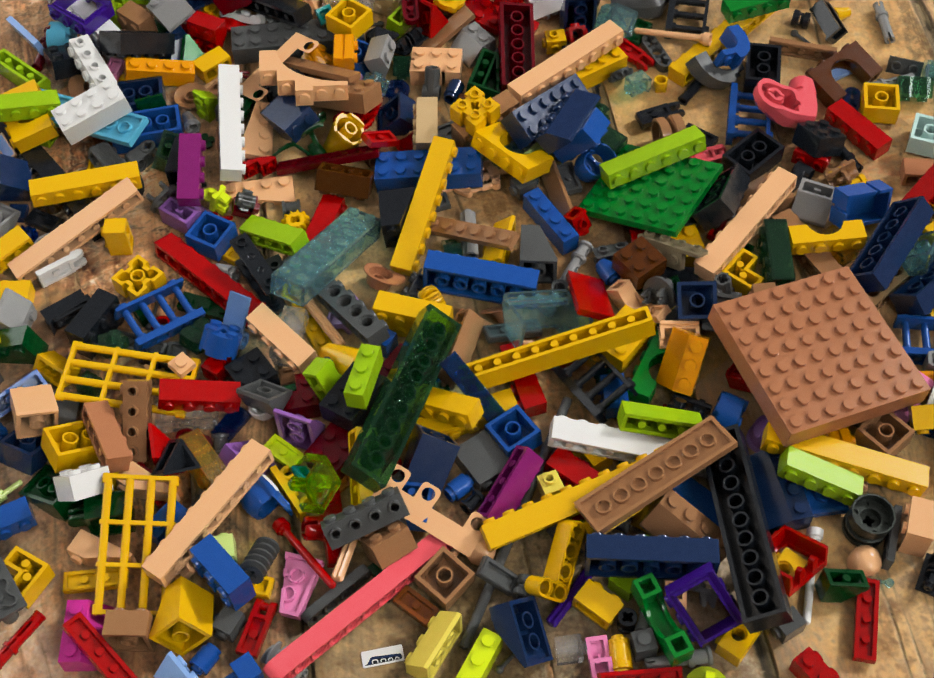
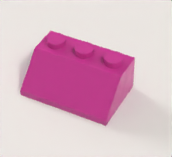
M67 600L64 623L81 612L102 636L105 615L95 616L91 614L92 604H94L92 600ZM103 604V609L114 610L115 608ZM63 630L58 663L64 672L98 671Z

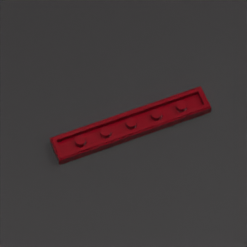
M366 145L278 162L276 173L277 176L313 170L317 169L322 162L341 165L378 158L381 148H369Z

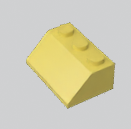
M439 611L436 617L432 616L427 626L428 630L425 634L422 633L416 642V649L414 652H410L405 659L406 673L415 678L435 677L463 632L461 613Z

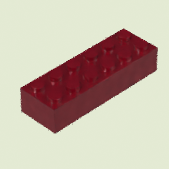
M500 2L497 17L500 93L506 89L508 90L507 84L535 67L533 4Z

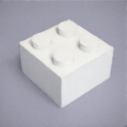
M89 463L78 466V469L60 471L59 476L53 477L58 502H75L102 494L104 486L102 476L103 473H110L109 467L100 466V463Z

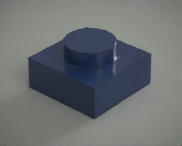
M10 204L9 207L21 211L17 222L25 223L24 219L28 216L29 212L28 204Z

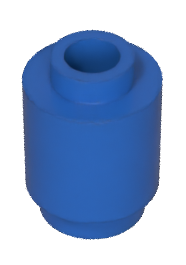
M603 258L596 263V273L607 286L614 284L621 278L612 268L611 260Z
M461 473L445 485L443 493L450 502L459 501L473 490L472 485L474 482L468 474L464 475Z
M210 642L202 645L189 661L191 665L190 670H193L199 677L201 675L206 676L220 659L221 651Z

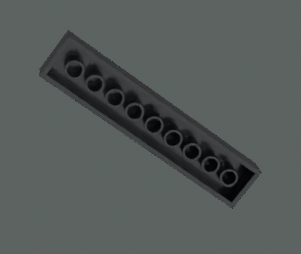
M734 424L725 427V429L738 442V447L707 466L706 472L742 622L749 633L752 634L794 622L745 436L739 425Z

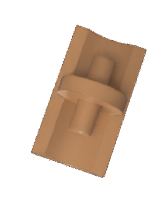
M851 159L849 161L843 160L834 169L829 168L825 170L824 175L827 184L836 187L844 183L846 185L851 184V179L858 176L859 172L856 168L855 160Z

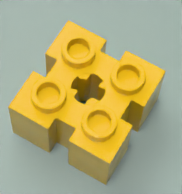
M474 85L465 93V99L459 98L450 106V119L460 127L464 124L466 132L474 136L476 130L486 127L487 124H494L500 119V104L491 97L485 99V93Z
M138 254L127 263L128 268L125 271L120 269L111 277L116 292L125 298L129 296L131 301L167 284L164 272L154 265L150 268L148 261Z

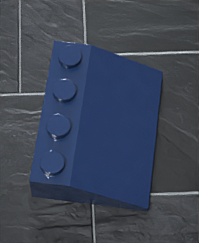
M761 450L750 455L770 534L772 535L784 525L794 530L808 528L814 516L803 487L777 476L778 461L781 454H770Z

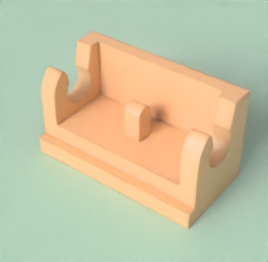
M660 320L658 329L659 349H666L673 326L700 335L699 321Z

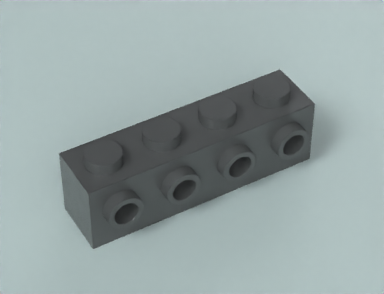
M388 487L375 497H366L358 505H349L336 515H327L320 524L333 551L410 515L398 487Z

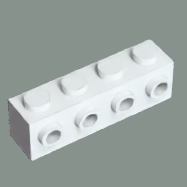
M88 34L68 40V54L74 58L76 68L81 70L84 81L89 83V88L100 84L110 77H113L117 83V80Z

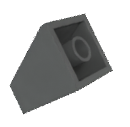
M521 225L519 266L540 270L538 283L552 284V282L557 280L558 258L540 225Z

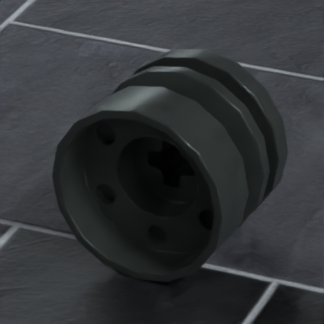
M868 493L861 495L853 502L842 521V531L845 537L857 547L860 545L877 547L894 527L896 512L892 504L878 494Z

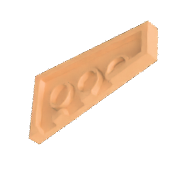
M256 101L243 136L245 137V147H242V150H245V158L254 159L272 156L273 127L260 114L269 102Z
M292 175L222 184L226 187L225 193L232 197L230 203H232L237 193L242 192L243 189L252 191L253 196H258L259 204L268 202L274 203V205H281L282 201H296Z

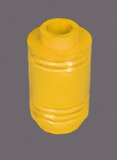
M623 634L611 636V639L608 640L609 657H612L613 670H633L629 638L624 637Z

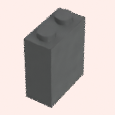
M485 429L459 445L460 449L454 461L465 475L468 474L472 478L473 486L481 493L490 491L509 459Z

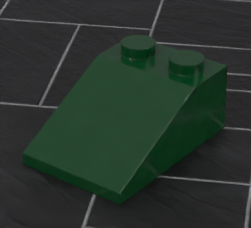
M45 464L18 494L21 497L25 496L30 503L54 518L66 522L69 518L68 510L79 508L84 503V499L75 502H58L53 477L60 474L55 473L51 465Z

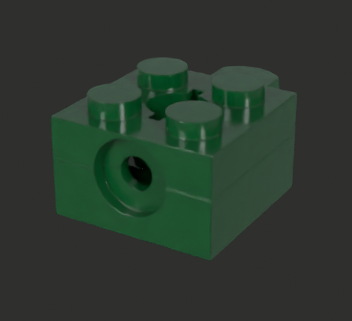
M125 491L112 492L110 519L123 520ZM103 494L85 498L84 507L69 509L68 525L71 527L88 526L91 533L99 537V519H101ZM132 506V520H135V509ZM109 525L108 536L122 534V525ZM131 526V532H135V526Z

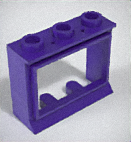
M56 0L51 5L48 4L49 14L53 20L63 23L64 26L70 27L76 33L82 35L88 34L90 36L115 15L111 0H85L87 3L95 2L98 8L85 20L66 10L77 0Z
M711 561L665 586L666 596H664L667 605L670 608L674 607L679 623L686 625L689 629L687 633L692 642L697 641L701 648L704 644L743 624L740 609L735 598L726 590L722 578H718ZM707 580L730 616L700 632L677 596Z

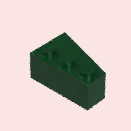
M482 48L468 81L466 92L475 85L485 93V99H488L500 93L499 53Z
M28 325L0 330V363L34 364L37 354L48 351L49 345Z

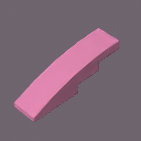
M607 635L584 638L591 678H597V673L614 672L612 657H609Z

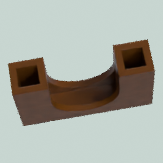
M854 41L851 44L847 43L844 45L841 51L832 53L829 59L821 60L815 68H809L805 75L813 79L817 98L827 108L841 98L844 100L847 95L845 90L834 80L831 70L836 68L849 70L863 84L867 81L873 82L876 80L883 68L857 41Z

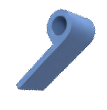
M229 291L223 324L228 326L236 325L241 328L240 332L243 336L239 349L243 350L249 341V333L244 330L251 298L234 291Z

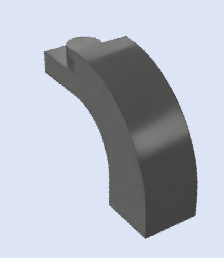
M707 51L694 56L685 63L690 73L698 82L716 90L728 88L732 82L738 81L737 78L741 76L740 72L745 69L742 63L733 70L716 67Z

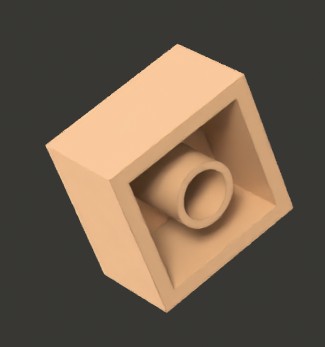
M912 496L910 502L905 503L901 515L897 552L921 558L924 557L934 539V501Z

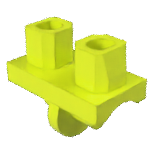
M221 184L219 191L212 187L206 188L204 190V200L210 202L209 210L212 212L217 211L224 216L230 209L228 204L232 198L225 193L226 187Z

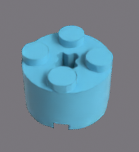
M50 21L48 24L51 26L50 29L46 30L47 47L62 46L68 43L69 39L77 37L78 33L75 30L64 26L59 21Z

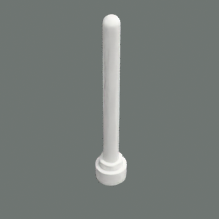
M811 526L806 529L807 536L819 542L823 540L824 530L822 528ZM815 576L805 585L803 618L807 622L806 625L811 623Z

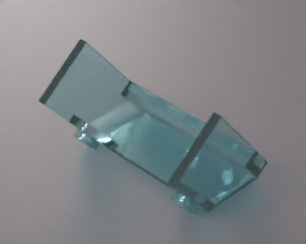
M565 289L507 292L503 295L502 308L505 334L515 348L522 346L525 332L528 329L556 328L559 333H563L593 323L592 318L576 313L571 292Z

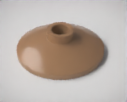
M187 83L175 91L174 101L181 108L194 109L196 105L193 101L192 91L194 89L207 90L201 84Z

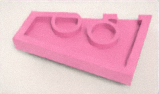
M285 551L286 562L285 568H283L284 582L283 588H281L279 613L281 616L301 621V615L308 605L319 576L301 555ZM316 559L318 563L324 568L325 563L323 562V560Z

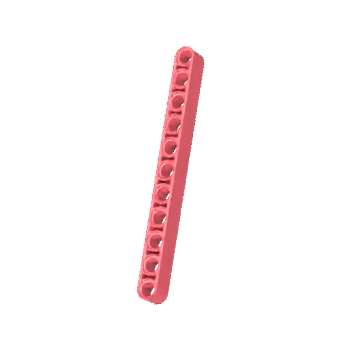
M431 534L427 535L417 543L418 548L389 565L267 662L263 672L268 678H294L397 595L406 584L412 583L414 576L442 546L446 547L449 551L453 547Z

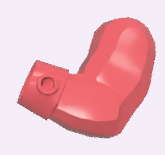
M805 75L794 77L790 80L789 86L782 85L769 78H763L755 86L753 97L756 106L774 123L796 130L798 123L814 122L816 120L818 103L812 78Z

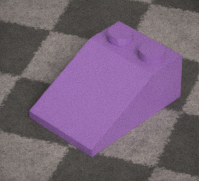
M277 408L273 410L279 436L292 446L307 450L325 430V424L319 420H310L300 414H292Z

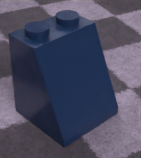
M294 95L277 96L260 112L282 138L294 143L301 139V135L305 130L320 120L310 106H296Z
M0 154V201H29L31 199L28 180H31L32 171L27 161Z
M415 423L402 466L411 473L408 481L418 483L429 482L442 492L460 449L458 443L451 436ZM401 470V475L405 478V474Z

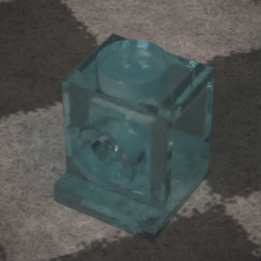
M640 69L625 77L624 90L631 97L642 94L644 91L650 92L652 79Z

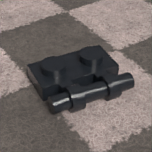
M675 392L667 407L700 412L702 420L708 417L713 405L706 403V400H697Z

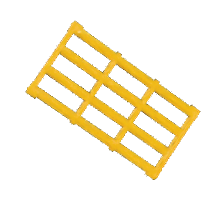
M74 340L54 395L57 401L67 400L80 403L108 400L110 407L120 408L121 404H123L122 400L105 398L108 389L120 391V386L123 384L111 381L113 373L146 377V380H152V378L181 379L175 373L155 371L157 362L168 363L176 356L162 355L158 352L148 353L121 349L120 347L114 348L86 344L82 341ZM77 350L113 355L110 364L74 359ZM119 356L151 361L149 370L116 365ZM191 358L196 363V368L192 370L191 376L186 375L182 379H196L201 359ZM72 366L107 371L105 380L71 376L69 373ZM66 383L102 388L99 397L63 392ZM152 387L153 396H158L159 388ZM152 405V413L185 419L187 413L184 410L165 411L158 409L156 405Z
M103 473L102 483H104L101 519H99L98 561L95 563V567H97L94 604H92L91 613L95 616L105 615L106 610H109L103 609L106 567L119 568L116 608L124 609L128 568L141 569L138 608L147 609L149 577L141 566L147 556L151 555L153 527H166V538L176 524V493L179 486L178 476ZM113 479L126 480L123 520L110 519ZM134 480L147 481L144 521L132 520ZM156 481L169 482L166 521H153ZM109 525H122L120 562H106ZM131 526H144L142 563H128ZM163 586L161 591V601L166 590V588ZM158 611L150 612L152 616H156Z

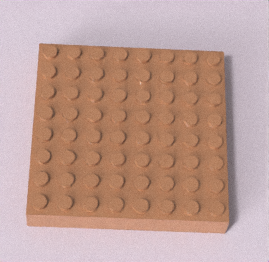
M848 266L713 304L707 318L784 447L922 403L931 390Z

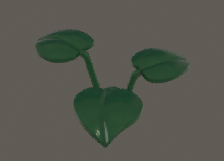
M322 111L317 114L320 120L301 135L302 139L309 135L312 143L307 147L308 151L298 144L290 142L277 149L272 156L276 157L283 150L293 146L306 153L307 156L327 153L318 142L313 131L318 127H323V123L326 120V112Z

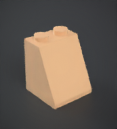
M51 384L10 389V404L16 439L42 436L43 428L58 425L59 409Z

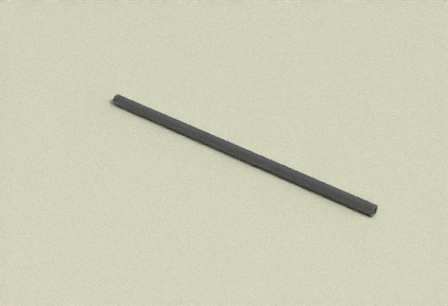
M563 397L556 416H567L573 401L571 398ZM549 433L539 454L545 461L536 476L543 473L545 463L553 447L547 446ZM536 476L516 511L522 509L521 505L532 500L537 488ZM513 543L499 549L495 558L496 562L504 566ZM485 582L459 644V647L466 651L469 650L495 588Z

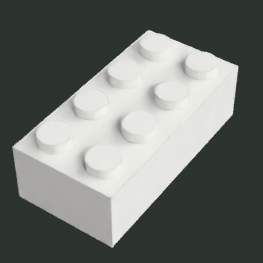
M110 77L51 110V113L72 146L131 113L133 110L114 78Z

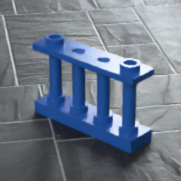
M732 82L729 93L725 145H732L733 138H745L752 132L738 130V128H735L738 124L765 127V133L773 138V132H770L771 120L767 116L765 120L742 118L736 115L739 111L764 113L757 106L740 105V103H737V100H754L753 93H745L738 90V83Z
M182 277L177 280L172 279L166 285L128 303H121L116 307L114 312L115 320L124 317L136 336L134 342L135 351H142L143 348L148 349L204 321L206 314L202 307L193 309L182 293L181 289L184 282ZM174 293L186 311V315L180 318L176 317L164 297ZM157 301L170 322L164 326L160 325L147 305ZM141 309L153 327V331L147 334L143 333L130 313Z
M897 314L893 328L902 330V347L915 365H922L927 353L934 350V348H931L929 331H934V317ZM910 329L921 330L923 348L911 346Z

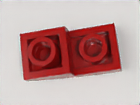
M264 156L242 162V164H246V173L242 177L245 180L258 173H261L263 177L276 171L278 165L276 157Z

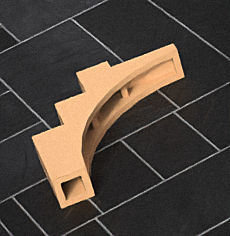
M276 50L259 51L260 86H277L278 96L295 95L296 106L314 105L316 101L349 100L348 81L320 80L301 75L286 67L278 58Z

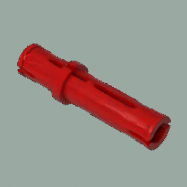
M35 610L10 640L2 644L3 647L0 650V670L13 655L18 654V649L46 620V617L41 612Z

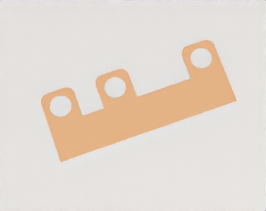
M296 32L277 50V56L283 63L297 49L306 53L312 52L319 45V42ZM306 43H314L313 48L304 49ZM259 68L241 84L243 85V95L254 101L262 100L269 92L267 89L259 86ZM258 90H262L264 92V94L259 98H255L253 96V94Z
M393 464L372 496L375 497L381 494L388 487H398L410 515L404 517L405 519L467 557H470L483 537L480 530L476 531L471 527V521L476 517L481 518L483 521L486 518L478 512H472L464 526H460L432 509L441 495L439 488L429 482H424L414 497L409 495L402 488L411 476L410 471L399 464ZM399 469L404 472L405 478L403 481H393L391 474L394 470ZM425 488H432L435 492V497L430 501L422 498V491Z

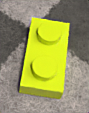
M276 433L263 445L271 450L277 462L283 466L288 465L291 472L293 465L299 466L305 460L304 453Z

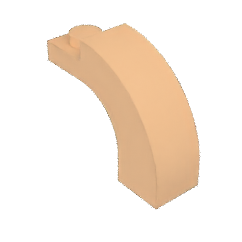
M618 279L606 290L619 310L625 304L634 310L648 306L655 323L665 320L666 316L671 312L668 305L642 304V301L645 299L638 294L632 282L628 279Z

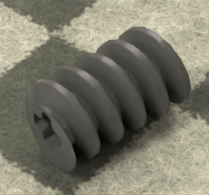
M260 537L254 542L240 565L253 584H259L263 581L267 571L280 552L279 544L269 537Z

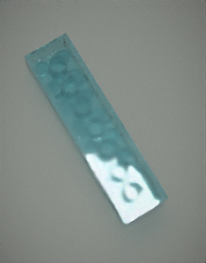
M348 208L271 274L270 293L304 307L380 238V218L362 212L357 208Z

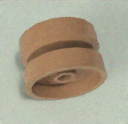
M679 113L668 115L666 119L664 117L653 118L651 122L653 142L686 129L684 120Z

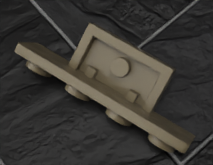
M646 230L637 235V238L643 236L667 259V267L678 271L685 269L686 255L700 258L708 254V250L703 249L700 245H691L686 243L685 240L672 239L671 236L660 235Z

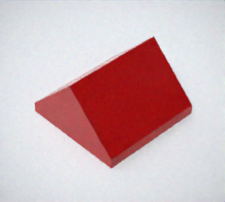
M418 0L419 20L416 27L422 28L423 35L433 38L449 21L435 4L426 0Z

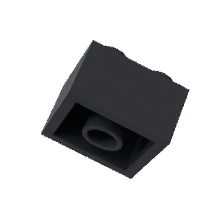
M826 120L806 121L797 124L792 143L814 158L840 156L847 136L841 133L840 129L831 126Z
M258 347L224 366L227 379L229 381L241 382V386L258 379L281 385L278 372Z

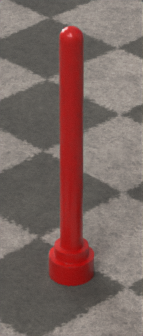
M284 517L276 519L272 524L274 532L277 535L284 536L330 589H334L336 582L290 531V523Z

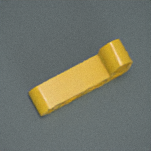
M563 519L558 522L543 577L530 575L525 581L524 588L528 594L562 603L567 599L585 533V528L581 521Z

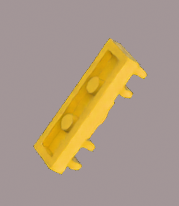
M276 465L270 467L271 479L282 492L284 498L291 504L293 513L299 522L302 523L306 513H311L315 510L314 504L305 506L309 502L308 496L302 497L299 501L297 498L299 493L296 487L289 484L294 481V474L285 475L290 471L288 465L282 467L281 470Z

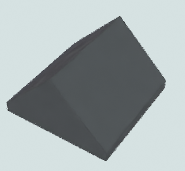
M258 379L237 388L236 393L246 406L274 416V408L283 410L292 396L293 390Z

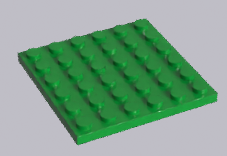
M626 144L616 157L640 147ZM688 157L613 189H610L600 177L578 207L586 209V214L589 217L676 238L723 171V164Z

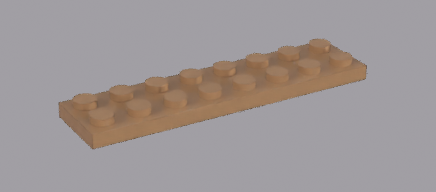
M710 415L575 501L574 506L595 532L605 533L737 448L738 442Z

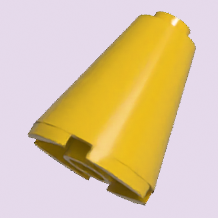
M341 113L335 118L323 148L329 153L350 149L363 142L360 137L362 132H364V123L352 113Z
M327 343L321 347L320 357H330L338 373L343 375L353 361H355L359 348Z

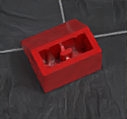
M197 10L186 21L188 34L202 52L207 53L217 46L223 48L227 35L226 20Z

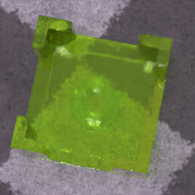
M306 453L302 461L314 463L306 478L291 477L288 486L292 491L305 492L310 503L299 504L302 512L323 514L342 482L327 456Z

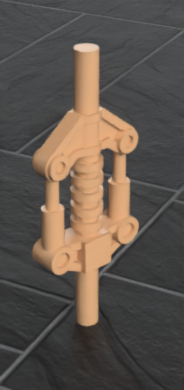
M485 160L483 162V171H485L483 173V183L489 180L491 181L490 183L483 184V187L475 189L470 187L442 190V193L454 191L466 198H471L473 193L479 191L499 190L501 188V176L509 173L502 168L498 169L490 160Z

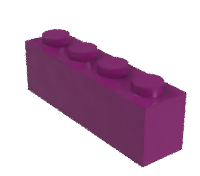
M179 133L176 197L179 207L201 206V200H204L202 183H205V173L202 172V167L206 165L205 156H203V151H206V140L202 139L201 133Z
M516 445L477 512L486 519L491 517L498 519L503 517L502 513L507 510L514 509L515 511L520 506L522 498L530 489L532 481L540 472L545 460L529 447Z

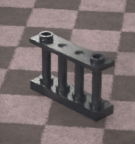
M669 0L665 31L696 34L709 32V26H706L709 0ZM679 4L705 7L704 14L682 12L675 9V6H679ZM673 19L702 20L703 25L702 27L676 25V23H673Z
M245 232L230 240V244L240 257V259L235 261V265L241 271V274L258 299L263 301L276 315L288 310L286 303L277 292L283 288V285Z
M602 353L595 354L600 361L578 380L575 379L573 381L571 379L572 373L593 355L576 360L567 368L564 367L562 369L560 366L551 368L599 423L604 424L608 421L603 415L606 412L605 409L627 390L635 397L638 395L634 389L636 384L629 376L625 378ZM607 366L611 373L589 392H583L581 390L584 388L583 385ZM616 378L623 383L600 404L597 403L595 405L592 402L595 400L594 397Z

